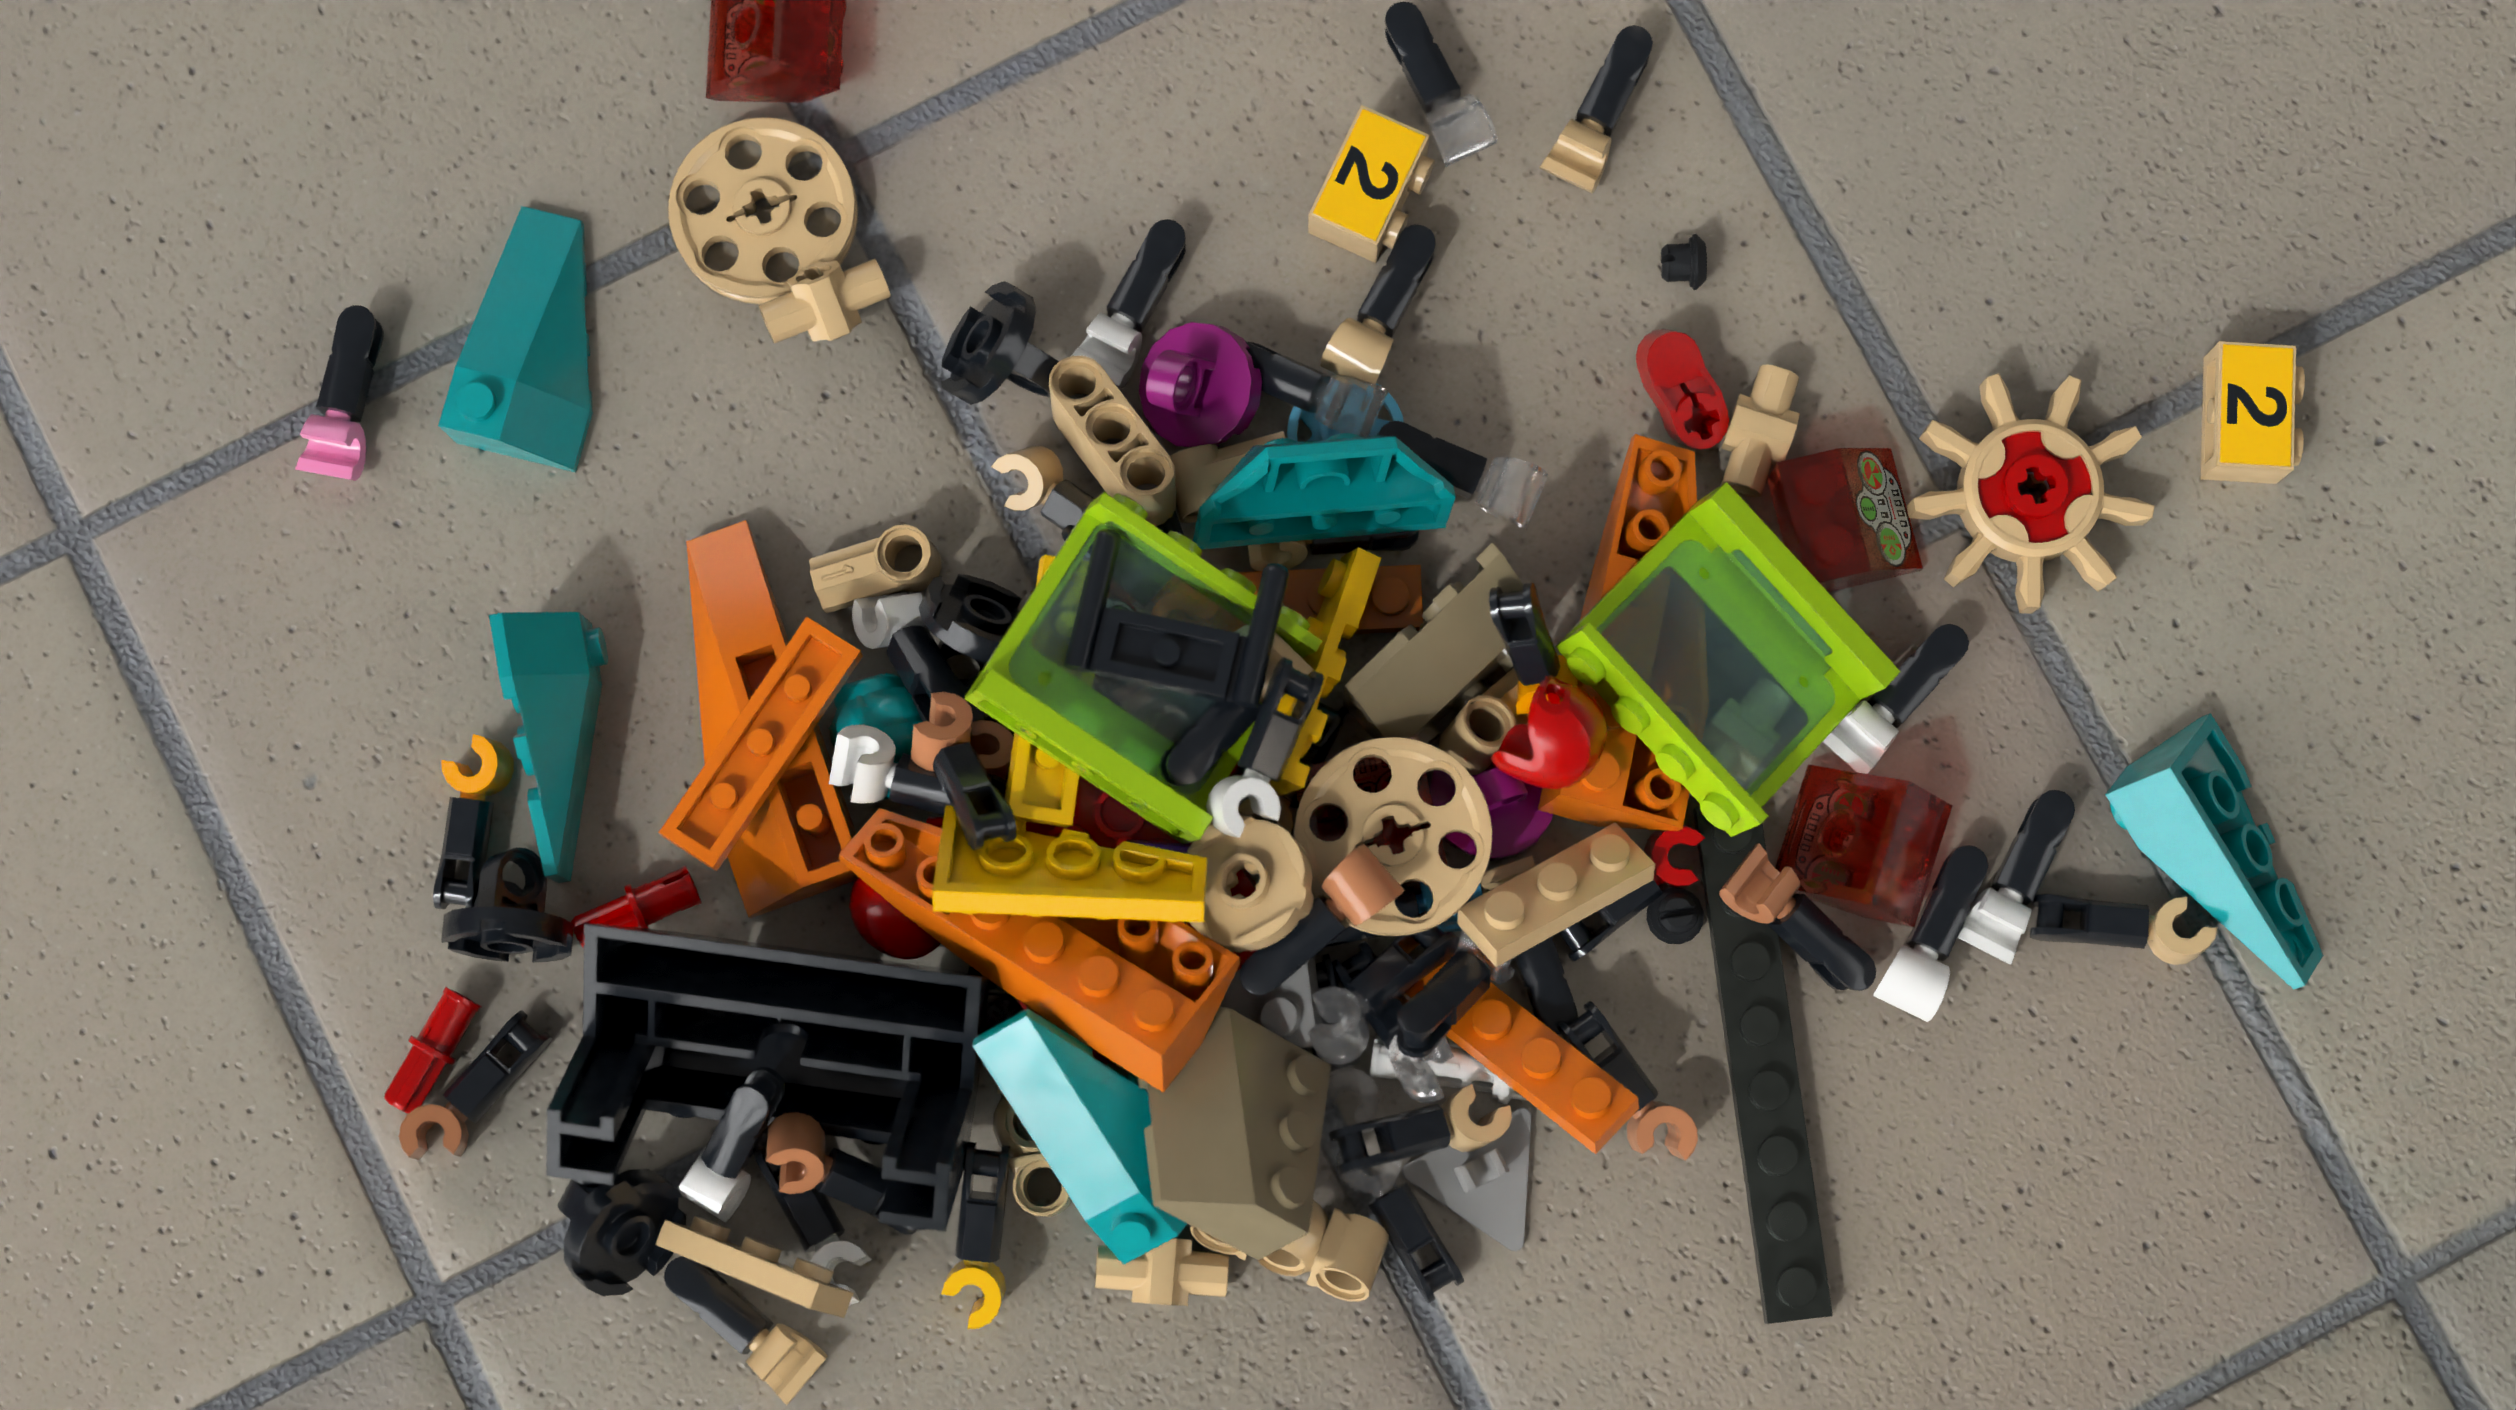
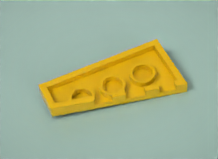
M1359 547L1341 557L1340 561L1334 558L1329 563L1318 588V593L1325 596L1317 618L1310 616L1307 619L1310 624L1308 631L1321 639L1322 643L1316 652L1302 659L1313 668L1308 675L1313 671H1317L1323 674L1324 679L1320 693L1301 729L1280 782L1269 781V785L1273 787L1278 797L1304 788L1311 767L1300 763L1299 759L1306 754L1312 742L1316 743L1321 738L1328 715L1317 709L1320 698H1327L1334 686L1340 682L1347 661L1346 652L1338 648L1340 639L1342 637L1349 640L1358 629L1381 561V557ZM1285 694L1280 699L1276 710L1291 716L1297 699Z
M950 805L945 806L932 889L933 911L960 912L964 914H1013L1033 917L1062 916L1097 919L1161 920L1165 922H1204L1207 858L1127 841L1122 842L1115 849L1101 847L1089 839V834L1063 829L1060 837L1057 838L1026 831V821L1015 819V840L1004 842L1001 837L984 841L981 849L972 850L966 841L953 807Z

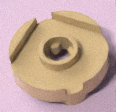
M1241 816L1245 826L1240 838L1225 835L1212 824L1207 827L1200 840L1192 842L1187 851L1188 854L1207 858L1204 922H1190V924L1198 932L1231 952L1258 950L1283 939L1296 927L1299 920L1309 914L1314 901L1311 890L1312 870L1303 847L1284 828L1267 820H1256L1252 816ZM1245 868L1252 875L1259 873L1260 882L1255 886L1256 891L1251 896L1245 898L1242 894H1238L1232 897L1230 889L1238 884L1236 873L1240 869Z

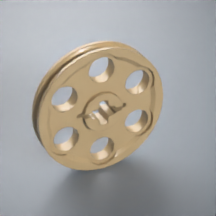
M751 118L733 122L717 129L702 139L689 152L680 165L671 186L668 216L676 247L697 278L722 296L743 303L762 304L792 292L788 281L779 283L766 277V264L777 253L786 252L797 257L799 260L798 271L817 262L837 260L839 265L843 263L855 237L858 222V205L855 189L846 166L834 148L825 139L805 126L792 121L777 118ZM745 140L756 142L761 146L762 154L755 166L741 170L729 164L728 155L730 149L736 143ZM804 151L814 152L822 159V167L818 175L806 181L791 177L788 172L791 159ZM701 185L715 187L720 193L717 207L707 214H695L686 207L689 193ZM766 198L770 206L779 205V207L771 210V221L761 224L757 216L748 217L747 215L753 214L756 211L755 201ZM822 207L832 208L841 215L839 228L827 237L815 236L807 230L809 216L815 210ZM726 241L736 245L739 252L738 259L728 270L714 271L706 266L705 254L714 243Z
M1400 737L1372 739L1340 752L1330 759L1313 777L1299 804L1295 822V839L1303 847L1310 862L1313 896L1317 898L1323 894L1328 899L1329 896L1322 889L1325 879L1349 853L1356 849V846L1373 842L1374 837L1381 835L1383 832L1382 822L1393 819L1397 828L1408 827L1409 829L1428 823L1430 825L1429 828L1412 832V836L1407 837L1403 841L1404 851L1400 854H1392L1388 845L1377 847L1375 844L1368 848L1399 885L1407 881L1416 880L1428 886L1433 897L1431 909L1421 917L1411 918L1403 915L1397 909L1395 900H1393L1382 910L1357 926H1354L1346 918L1351 927L1363 932L1382 936L1411 935L1426 931L1445 922L1456 914L1475 893L1481 883L1490 858L1492 846L1491 818L1485 798L1476 781L1457 760L1446 752L1414 739ZM1366 757L1380 758L1391 769V781L1380 792H1365L1354 781V768L1359 761ZM1432 770H1440L1449 774L1454 780L1456 787L1453 799L1442 806H1430L1425 803L1417 790L1418 781L1421 776ZM1324 805H1333L1340 808L1348 820L1345 834L1333 842H1325L1318 839L1309 827L1312 813ZM1452 832L1467 834L1476 846L1474 861L1462 869L1447 866L1441 860L1438 853L1440 840Z

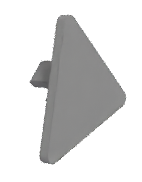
M1519 1108L1512 1112L1510 1126L1502 1137L1473 1152H1461L1450 1145L1447 1148L1429 1152L1405 1164L1402 1168V1175L1410 1183L1509 1250L1518 1251L1524 1246L1532 1115L1528 1109Z

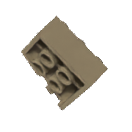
M1493 543L1476 558L1480 563L1477 576L1466 587L1460 581L1455 584L1451 583L1432 600L1433 603L1422 615L1425 621L1421 624L1419 632L1411 624L1401 630L1344 685V708L1349 710V713L1373 739L1400 737L1414 739L1431 745L1442 733L1435 725L1453 708L1459 713L1470 699L1481 696L1486 692L1488 688L1482 682L1500 666L1507 673L1514 668L1505 643L1493 623L1489 605L1490 589L1494 587H1500L1503 593L1523 590V583L1502 552Z
M1219 1007L1203 1043L1164 1093L1138 1077L1139 1088L1148 1090L1152 1124L1144 1129L1153 1206L1257 1260L1308 1234L1331 1064L1230 1008Z

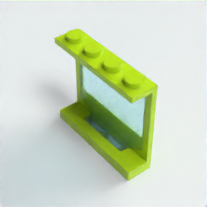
M1727 482L1699 499L1555 646L1567 659L1566 663L1571 673L1580 682L1593 687L1611 707V713L1616 722L1626 731L1636 734L1655 754L1657 765L1663 773L1672 780L1680 782L1700 803V810L1704 817L1715 827L1725 830L1730 837L1761 825L1768 817L1762 807L1860 700L1885 689L1901 672Z
M1103 492L1088 505L964 699L1185 845L1200 840L1214 818L1207 813L1206 805L1209 793L1218 782L1230 775L1241 757L1255 721L1226 752L1222 753V756L1199 781L1183 786L1171 785L1164 780L1160 773V759L1187 729H1191V724L1213 700L1102 677L1092 672H1078L1064 667L1095 536L1099 530L1107 528L1118 532L1122 539L1106 603L1107 608H1110V606L1236 632L1240 633L1241 636L1247 637L1257 598L1254 594L1256 586L1245 576L1232 569L1223 568L1220 571L1200 557L1202 554L1201 548L1186 536L1174 531H1169L1168 534H1165L1146 521L1148 513L1132 499L1121 494H1115L1111 497ZM1282 605L1276 633L1301 658L1316 652L1322 640L1308 631L1310 627L1309 622L1296 611Z

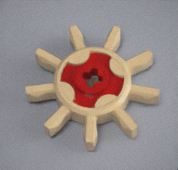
M2000 374L1987 377L1979 385L1981 403L1990 419L1993 431L1979 444L1967 439L1951 426L1932 420L1919 439L1934 452L1951 459L1962 467L1958 477L1957 490L1929 491L1913 498L1907 505L1908 518L1931 520L1944 515L1959 514L1969 534L1973 537L1971 544L1952 560L1944 580L1952 587H1955L1973 576L1985 557L1990 553L2004 560L2016 562L2017 583L2015 595L2019 613L2032 614L2041 607L2045 591L2043 562L2054 559L2062 554L2071 561L2083 580L2099 592L2114 581L2117 577L2110 564L2093 547L2086 535L2093 528L2097 519L2109 520L2124 526H2142L2153 518L2154 505L2136 498L2118 497L2104 493V480L2100 466L2122 458L2142 438L2136 426L2114 431L2103 441L2088 446L2077 434L2068 429L2070 416L2079 402L2081 380L2070 375L2050 397L2045 420H2019L2012 405L2010 392ZM2025 482L2029 489L2039 488L2041 497L2034 501L2031 494L2021 495L2018 487Z

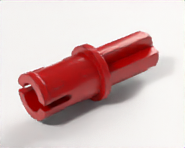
M685 865L676 871L666 874L664 877L636 888H632L631 884L624 886L626 895L575 916L571 923L574 924V934L579 944L584 948V924H609L650 929L649 925L679 911L700 905L702 901L690 872Z
M448 987L444 988L442 997L418 1037L411 1035L408 1039L413 1046L384 1094V1099L390 1105L407 1114L415 1108L423 1106L447 1063L454 1066L456 1059L452 1057V1054L476 1012H479L482 1007Z

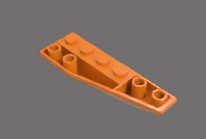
M1637 434L1631 438L1593 566L1580 620L1697 502L1695 451ZM1666 568L1600 634L1700 741L1707 708L1702 603L1672 570ZM1578 680V686L1590 693L1604 712L1607 722L1605 746L1599 762L1583 780L1567 788H1542L1538 810L1597 827H1607L1616 822L1621 828L1669 831L1683 829L1690 792L1680 782L1674 781L1664 774L1657 765L1655 754L1636 734L1626 731L1616 722L1611 713V707L1592 686H1588Z
M746 520L686 541L704 764H706L789 643L753 535ZM818 724L727 856L748 918L750 919L853 882L858 877L839 859V853L857 833L840 786L829 784L832 762Z
M881 808L873 814L839 853L840 862L948 950L1057 1027L1163 1093L1203 1043L1240 964L1239 956L1181 921L1165 922L1161 920L1097 919L1062 916L1033 917L1013 914H964L960 912L933 911L932 889L942 828Z

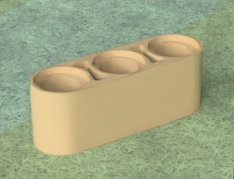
M1070 356L1060 360L1054 365L1049 374L1052 415L1056 426L1108 495L1113 497L1115 494H1121L1132 499L1148 513L1146 521L1154 526L1164 524L1172 517L1176 509L1175 470L1171 457L1100 364L1086 356ZM1075 394L1089 395L1081 399L1070 398V396ZM1110 438L1123 440L1117 444L1103 443V441ZM1142 484H1155L1158 486L1151 490L1136 488Z

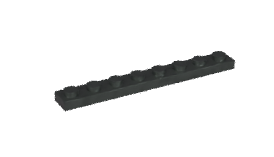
M1697 806L1693 809L1695 830L1705 837L1697 845L1764 1324L1830 1317L1833 1314L1779 935L1768 924L1758 923L1739 915L1729 908L1719 895L1721 888L1755 844L1760 843L1766 851L1763 823L1730 837L1725 830L1712 825L1702 814L1700 806Z

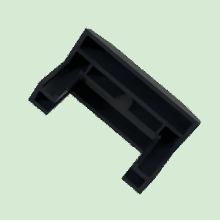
M584 924L583 1036L547 1108L546 1176L571 1179L581 1184L600 1183L613 1185L646 1110L669 1113L679 1118L700 1117L720 1120L733 1093L745 1083L748 1076L759 1067H768L781 1075L786 1088L778 1107L767 1122L768 1126L776 1117L785 1113L799 1112L809 1115L819 1122L825 1135L859 1139L873 1145L887 1144L883 1154L882 1178L890 1180L879 1211V1222L901 1225L911 1230L930 1229L946 1232L964 1170L967 1146L971 1137L982 1060L973 1048V1040L985 1033L989 979L982 975L931 966L690 933L609 924Z

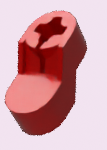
M1668 329L1654 330L1644 336L1636 352L1637 369L1645 390L1660 412L1667 433L1677 443L1702 450L1713 447L1727 433L1729 416L1721 389L1706 369L1696 342L1685 333Z

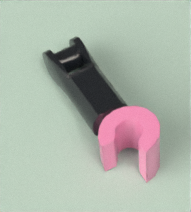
M361 305L347 307L340 313L337 319L331 349L333 354L329 355L316 405L317 409L325 416L312 414L306 420L300 435L302 438L309 439L304 453L298 459L295 467L296 470L353 481L360 478L366 460V438L362 426L357 422H361L374 373L372 368L376 364L384 339V331L381 324L366 307Z

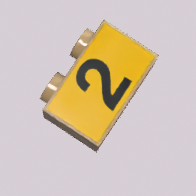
M1361 105L1309 212L1308 233L1376 263L1384 245L1393 249L1398 237L1405 229L1409 215L1401 212L1410 191L1420 195L1429 179L1435 163L1434 159L1427 157L1430 135Z
M2219 341L2204 356L2201 480L2277 484L2294 470V466L2299 465L2303 454L2304 438L2302 429L2295 428V404H2300L2303 397L2305 373L2302 366H2296V346Z

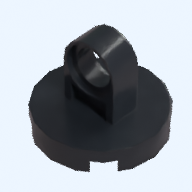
M1006 281L992 285L985 293L993 298V300L981 312L970 306L950 337L942 358L941 367L950 371L951 376L941 381L942 388L970 405L984 401L1006 379L1032 393L1050 397L1049 374L1054 365L1059 361L1028 342L1034 328L1036 315L1033 297Z
M958 574L953 585L945 584L942 576L934 577L919 606L921 620L932 634L940 639L938 647L946 660L954 655L962 654L975 659L979 664L980 670L975 676L969 679H959L969 691L1019 614L1018 607L1022 598L991 581L970 575Z
M513 848L489 857L483 864L479 880L477 907L455 909L444 914L441 942H448V949L453 952L475 958L509 962V954H523L533 951V963L563 960L572 955L574 924L562 917L545 913L547 878L544 876L541 858L527 848ZM508 861L517 864L525 876L524 890L519 896L512 894L503 882L502 873Z
M650 1169L624 1171L617 1175L613 1185L600 1183L581 1184L570 1180L558 1203V1209L571 1220L564 1238V1262L572 1276L588 1290L601 1296L623 1295L632 1291L633 1288L627 1282L636 1279L645 1270L652 1276H655L664 1268L674 1253L655 1245L664 1221L667 1220L686 1226V1214L679 1209V1197L682 1198L679 1189L663 1176Z

